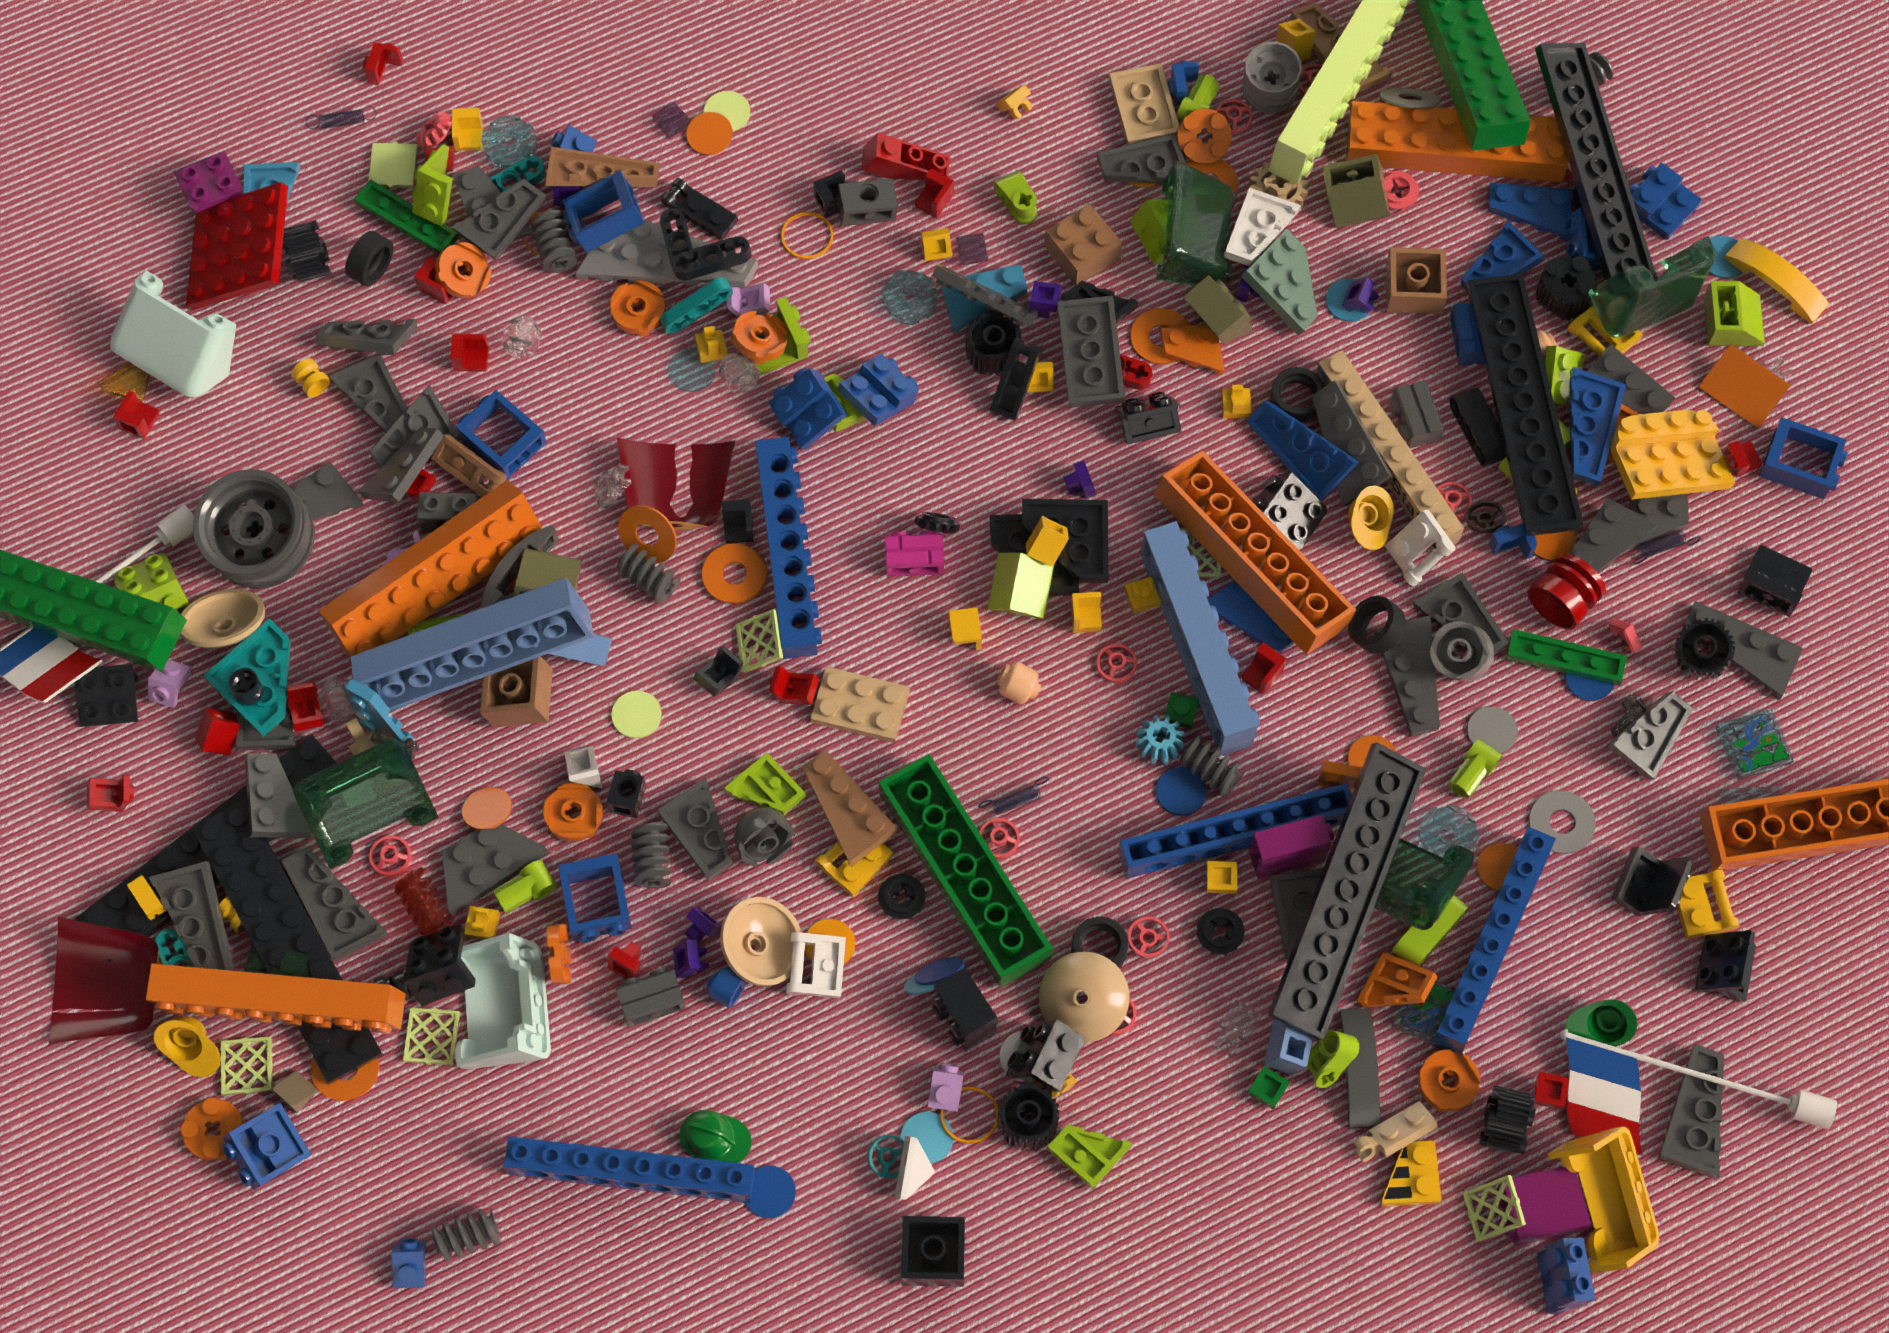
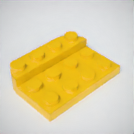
M1679 410L1631 415L1622 419L1613 434L1610 451L1631 500L1726 490L1733 487L1735 480L1724 461L1723 454L1715 439L1719 429L1712 421V416L1709 412L1705 410Z

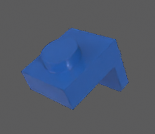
M1182 61L1172 64L1171 77L1167 84L1170 95L1174 96L1175 106H1180L1184 97H1187L1188 88L1186 82L1198 79V61Z
M568 125L561 132L557 131L550 145L592 153L597 140Z
M1523 524L1513 527L1506 525L1494 531L1489 542L1493 555L1519 546L1525 559L1532 558L1537 546L1535 536L1525 537Z
M404 1238L395 1243L391 1252L393 1288L425 1287L426 1241H418L417 1238Z

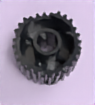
M317 220L284 228L282 249H285L286 254H289V259H286L285 263L289 275H292L294 281L303 282L332 274L331 268L325 265V262L330 261L327 247L322 237L316 233V230L320 229Z
M1562 256L1561 259L1557 257L1556 260H1550L1544 267L1537 285L1536 300L1539 301L1538 306L1546 307L1547 312L1551 311L1552 315L1556 313L1557 317L1562 320L1565 318L1570 320L1571 317L1576 319L1578 313L1581 314L1583 310L1585 311L1592 300L1597 281H1595L1596 276H1594V271H1591L1588 260L1582 256L1574 257L1573 259L1570 256L1568 258Z
M991 310L988 313L984 311L983 315L977 317V321L973 320V324L969 325V329L966 332L965 349L967 360H970V365L973 364L974 371L979 374L989 372L990 375L993 373L998 375V372L1002 373L1014 339L1016 337L1022 339L1020 325L1013 323V319L1008 320V316L1003 317V314L998 313L997 310L994 313Z
M1705 618L1704 621L1698 619V623L1692 621L1691 625L1687 624L1686 629L1683 628L1679 632L1674 649L1675 658H1677L1676 663L1680 670L1684 671L1685 674L1689 673V677L1695 676L1696 680L1701 677L1702 681L1705 678L1711 680V678L1715 679L1721 676L1723 671H1727L1728 666L1731 665L1735 654V642L1732 641L1733 636L1729 635L1730 631H1725V626H1721L1720 621L1715 623L1714 619L1708 621V618ZM1703 644L1710 645L1709 650H1713V652L1702 655L1696 647L1701 648Z
M1026 1082V1085L1020 1083L1019 1087H1013V1091L1009 1090L1008 1095L1003 1096V1100L1000 1101L998 1106L997 1123L998 1129L1001 1130V1136L1004 1135V1141L1009 1146L1016 1149L1021 1147L1022 1151L1024 1148L1030 1151L1031 1148L1037 1150V1146L1042 1148L1048 1145L1053 1139V1135L1056 1134L1059 1123L1060 1110H1058L1059 1104L1056 1103V1099H1052L1053 1095L1047 1094V1089L1043 1091L1042 1086L1038 1087L1034 1082L1032 1085ZM1025 1112H1030L1032 1117H1036L1032 1121L1022 1119Z
M1494 1085L1492 1089L1493 1096H1488L1484 1112V1127H1486L1485 1132L1481 1131L1479 1143L1486 1147L1514 1154H1524L1528 1141V1136H1525L1527 1126L1532 1127L1536 1109L1533 1108L1535 1096Z

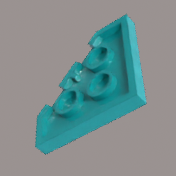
M270 618L203 675L205 680L262 737L285 718L291 645L289 637ZM241 668H249L256 673L264 690L263 697L258 703L246 706L236 700L229 687V678L234 671Z

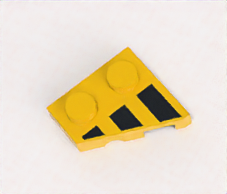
M1435 1140L1414 1141L1401 1148L1382 1197L1381 1207L1440 1204L1442 1199Z

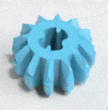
M1157 715L1153 716V723L1145 719L1142 723L1143 728L1137 729L1136 736L1139 739L1136 741V747L1143 749L1141 751L1142 758L1152 756V764H1155L1158 758L1166 765L1168 757L1176 760L1179 756L1178 751L1184 750L1185 744L1182 740L1185 738V732L1178 731L1180 727L1178 721L1170 724V717L1168 715L1165 716L1164 721H1160ZM1159 737L1164 738L1162 743L1157 742Z

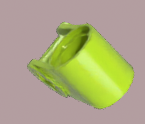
M1016 170L993 183L997 196L1006 205L1018 223L1030 224L1037 218V197L1021 171Z
M1328 1030L1325 1039L1317 1041L1311 1048L1307 1068L1305 1069L1310 1070L1317 1087L1326 1088L1334 1084L1351 1061L1357 1057L1359 1053L1357 1038L1345 1033Z

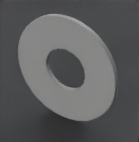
M1391 88L1380 92V98L1383 101L1401 107L1431 108L1438 106L1441 102L1439 96L1418 89ZM1400 96H1413L1420 98V100H1407L1400 98Z
M1559 790L1544 794L1534 803L1529 815V826L1556 838L1551 850L1555 853L1570 854L1583 849L1590 842L1595 832L1596 821L1590 805L1582 797L1569 791ZM1558 810L1569 812L1575 819L1574 829L1567 834L1557 833L1550 826V816Z

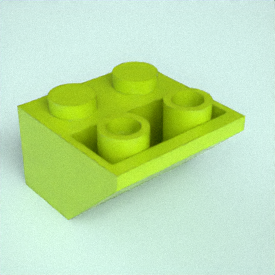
M1710 281L1704 294L1708 346H1729L1730 344L1734 346H1764L1760 294L1740 281Z

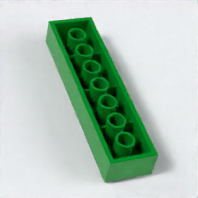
M1414 0L1472 151L1525 144L1531 120L1482 0Z
M0 550V617L160 672L163 671L187 621L173 607Z
M927 754L879 781V795L999 987L1002 988L1051 960L1053 953L1051 944L931 755Z

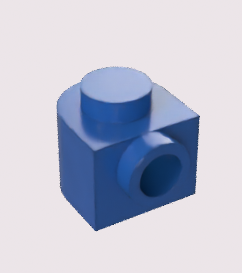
M729 965L726 968L722 967L718 974L714 973L706 986L709 990L708 997L729 1009L734 1006L746 987L744 980L737 976Z

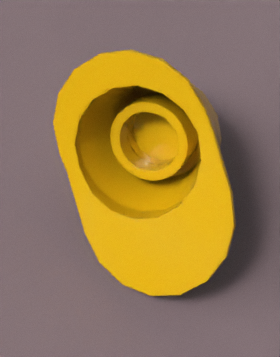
M1368 486L1363 489L1351 503L1348 511V518L1354 538L1363 548L1368 550H1378L1385 544L1393 519V501L1389 493L1381 487Z
M175 1016L172 1020L158 1025L154 1032V1042L157 1048L183 1071L199 1078L209 1077L220 1066L221 1057L218 1048L206 1036L205 1027L198 1019L190 1016Z

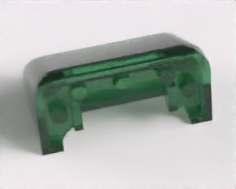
M1175 161L1162 183V195H1165V200L1168 201L1166 239L1161 249L1163 260L1165 261L1162 265L1157 266L1156 279L1196 286L1210 275L1215 282L1220 279L1225 283V281L1230 280L1232 265L1228 264L1229 259L1223 257L1230 240L1231 211L1235 205L1236 193L1232 192V186L1186 163Z
M1708 236L1661 261L1662 266H1665V270L1662 275L1657 277L1658 281L1656 282L1646 267L1636 265L1621 271L1588 290V294L1606 332L1612 337L1620 338L1691 308L1716 259L1715 249Z
M389 739L311 775L298 782L293 789V794L304 819L330 869L349 861L354 853L352 842L404 817L412 826H424L439 818L403 742L399 739Z
M1400 838L1374 908L1421 930L1430 929L1439 920L1471 869L1474 852L1462 846L1452 845L1445 851L1444 856L1440 857Z

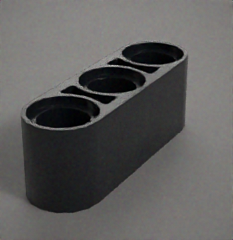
M1475 387L1450 397L1449 403L1452 413L1480 465L1486 467L1504 460L1507 456L1499 423L1480 389Z

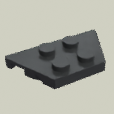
M1688 494L1631 500L1629 495V509L1657 524V529L1650 535L1647 534L1631 549H1635L1641 543L1659 538L1667 533L1685 529L1689 524Z
M501 824L493 829L475 830L442 851L449 913L451 916H454L520 873L528 864L548 855L545 846Z

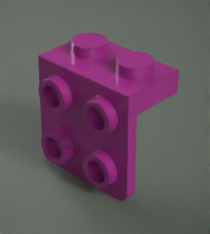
M225 150L173 171L191 210L195 213L243 193L242 185Z

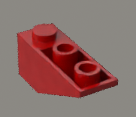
M877 133L863 146L861 170L884 178L925 180L926 174L932 168L949 177L950 156Z

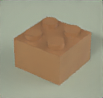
M1090 203L1045 230L1044 247L1076 286L1082 280H1088L1121 259L1122 242Z
M1390 247L1386 262L1387 312L1442 314L1447 299L1446 249Z
M540 656L483 677L480 714L494 728L548 722L553 669Z

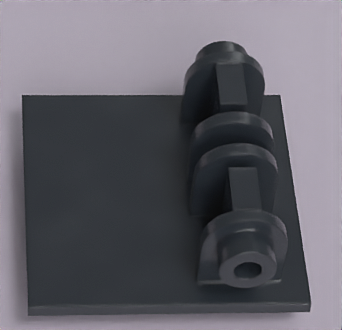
M133 664L95 667L75 682L79 727L139 722L135 683L138 682L137 672H133Z

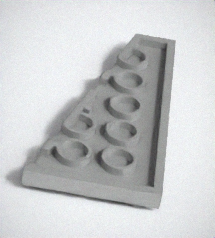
M644 220L645 223L588 252L575 274L578 280H588V277L601 278L602 281L628 279L629 282L634 283L643 280L656 284H671L672 281L685 282V285H696V282L709 283L716 278L724 277L728 280L730 286L746 288L759 265L756 259L750 258L746 263L691 280H679L675 276L670 263L661 225ZM690 236L693 249L711 244ZM677 240L673 243L672 248L680 249L685 246L686 241ZM723 251L724 258L727 257L726 251ZM710 254L704 261L706 263H713L719 256L717 254ZM699 259L696 260L697 266L700 265ZM687 263L682 265V269L688 268Z

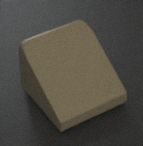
M297 1071L276 1084L272 1089L296 1113L318 1092V1089Z

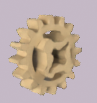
M1266 162L1263 163L1262 170L1259 168L1255 169L1254 176L1250 178V188L1299 204L1301 208L1303 207V202L1307 199L1309 184L1308 180H1304V176L1295 185L1269 172V164Z

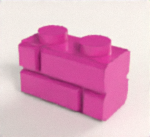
M925 530L920 532L919 535H908L906 532L898 531L892 533L891 536H885L887 577L944 574L943 534H936L935 531Z

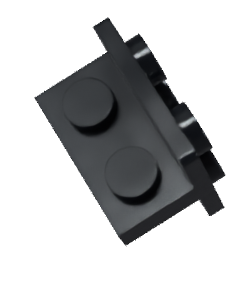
M1165 392L1149 394V399L1138 401V398L1126 399L1125 402H1121L1122 405L1116 406L1115 411L1120 415L1125 443L1128 445L1181 432L1177 409L1181 408L1180 402L1169 394L1165 395Z
M1751 930L1706 935L1695 990L1698 992L1718 991L1736 1002L1746 1001L1756 945L1753 944L1755 933Z

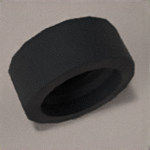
M368 231L356 241L347 257L345 264L347 276L363 286H371L376 283L384 274L392 259V242L375 231Z
M1301 367L1288 368L1279 373L1273 381L1270 402L1301 423L1313 419L1317 415L1313 401L1306 407H1292L1282 400L1281 390L1287 384L1299 383L1310 388L1314 395L1324 388L1321 379L1311 370Z
M1377 595L1366 598L1355 607L1356 612L1348 624L1350 638L1357 645L1368 652L1378 654L1390 650L1400 641L1405 631L1406 619L1404 612L1395 603L1386 597ZM1382 611H1387L1388 618L1384 628L1376 636L1367 638L1366 630L1369 622L1375 615Z
M1096 916L1086 919L1078 925L1073 934L1071 953L1083 952L1082 942L1090 932L1095 930L1106 931L1112 934L1117 942V952L1111 961L1119 968L1122 967L1127 957L1129 941L1125 930L1118 922L1109 917Z

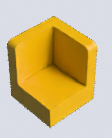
M1301 19L1280 23L1275 42L1289 45L1297 52L1302 62L1311 58L1316 31Z
M479 108L452 109V139L455 151L482 150L483 121Z
M1041 516L1026 543L1027 555L1049 566H1053L1069 539L1067 527Z
M1101 592L1072 593L1071 616L1073 633L1102 632Z
M978 607L950 610L949 627L950 632H952L953 643L975 642L976 650L982 649Z

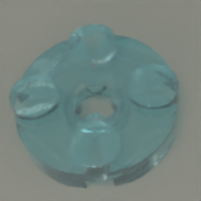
M505 115L490 122L491 126L487 128L486 132L484 130L481 141L484 153L492 165L497 168H508L526 157L534 156L537 147L536 134L532 125L529 122L527 124L515 115ZM508 137L516 141L513 145L509 146L503 144Z
M899 270L893 274L892 278L884 286V308L889 312V316L898 323L905 325L918 324L919 320L931 317L937 308L938 292L935 287V281L923 273ZM913 293L918 298L912 299L911 302H906L904 295Z
M1456 805L1431 809L1424 816L1419 827V846L1433 860L1455 866L1470 857L1478 844L1479 832L1475 825L1476 821L1467 810ZM1449 828L1453 829V836L1456 839L1445 840L1441 830L1448 831Z

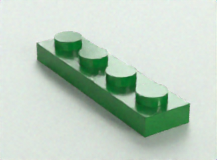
M371 179L354 198L357 206L438 255L450 245H454L459 239V234L453 231L451 227L446 224L440 226L412 213L413 205Z
M1516 629L1512 630L1506 656L1507 660L1620 686L1622 683L1627 658L1626 655Z

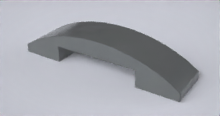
M546 526L530 534L505 555L486 585L481 609L505 600L503 592L518 575L525 548L547 553L551 551L559 541L553 526Z
M1370 1008L1340 1009L1341 1033L1352 1035L1359 1042L1357 1057L1346 1067L1349 1129L1373 1128L1380 1124V1094L1376 1042Z

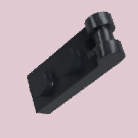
M676 178L672 182V188L669 192L665 191L660 197V201L669 209H679L682 211L684 218L720 240H723L738 222L736 214L691 188L680 178ZM679 195L685 197L683 202L677 200Z
M1018 337L1014 339L990 411L1014 421L1018 419L1037 362L1042 354V347L1027 345L1025 340ZM1020 354L1028 357L1026 364L1018 361Z

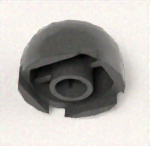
M758 808L745 814L737 823L734 832V843L746 864L758 866L757 862H762L766 859L767 864H770L782 858L792 848L793 842L791 839L795 836V832L781 812L772 808Z

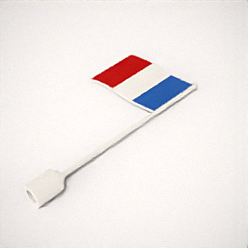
M183 504L156 524L159 529L155 531L158 536L97 579L96 582H105L120 569L129 565L161 541L165 546L170 543L174 547L193 533L194 515ZM29 627L0 648V677L7 680L27 697L41 703H46L103 661L83 653L66 639Z
M1564 1029L1560 1033L1561 1039L1563 1041L1566 1040L1569 1063L1568 1124L1571 1134L1578 1137H1585L1612 1128L1626 1127L1632 1136L1636 1153L1643 1156L1639 1136L1641 1085L1638 1060L1787 1104V1111L1791 1112V1119L1824 1129H1830L1835 1117L1837 1100L1799 1089L1797 1094L1792 1093L1788 1099L1568 1033V1029Z

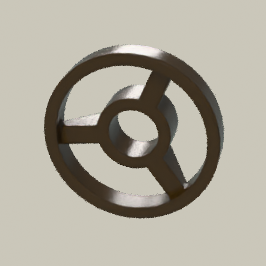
M1479 501L1467 509L1465 520L1467 526L1472 531L1486 534L1502 527L1506 520L1504 508L1497 502ZM1484 506L1495 508L1492 511H1482L1479 514L1472 513L1475 509ZM1499 512H1501L1502 519L1499 523L1494 525L1495 517L1498 515ZM1469 518L1476 521L1479 527L1473 525Z

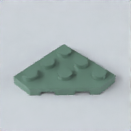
M1286 228L1241 277L1299 336L1318 315L1306 248Z

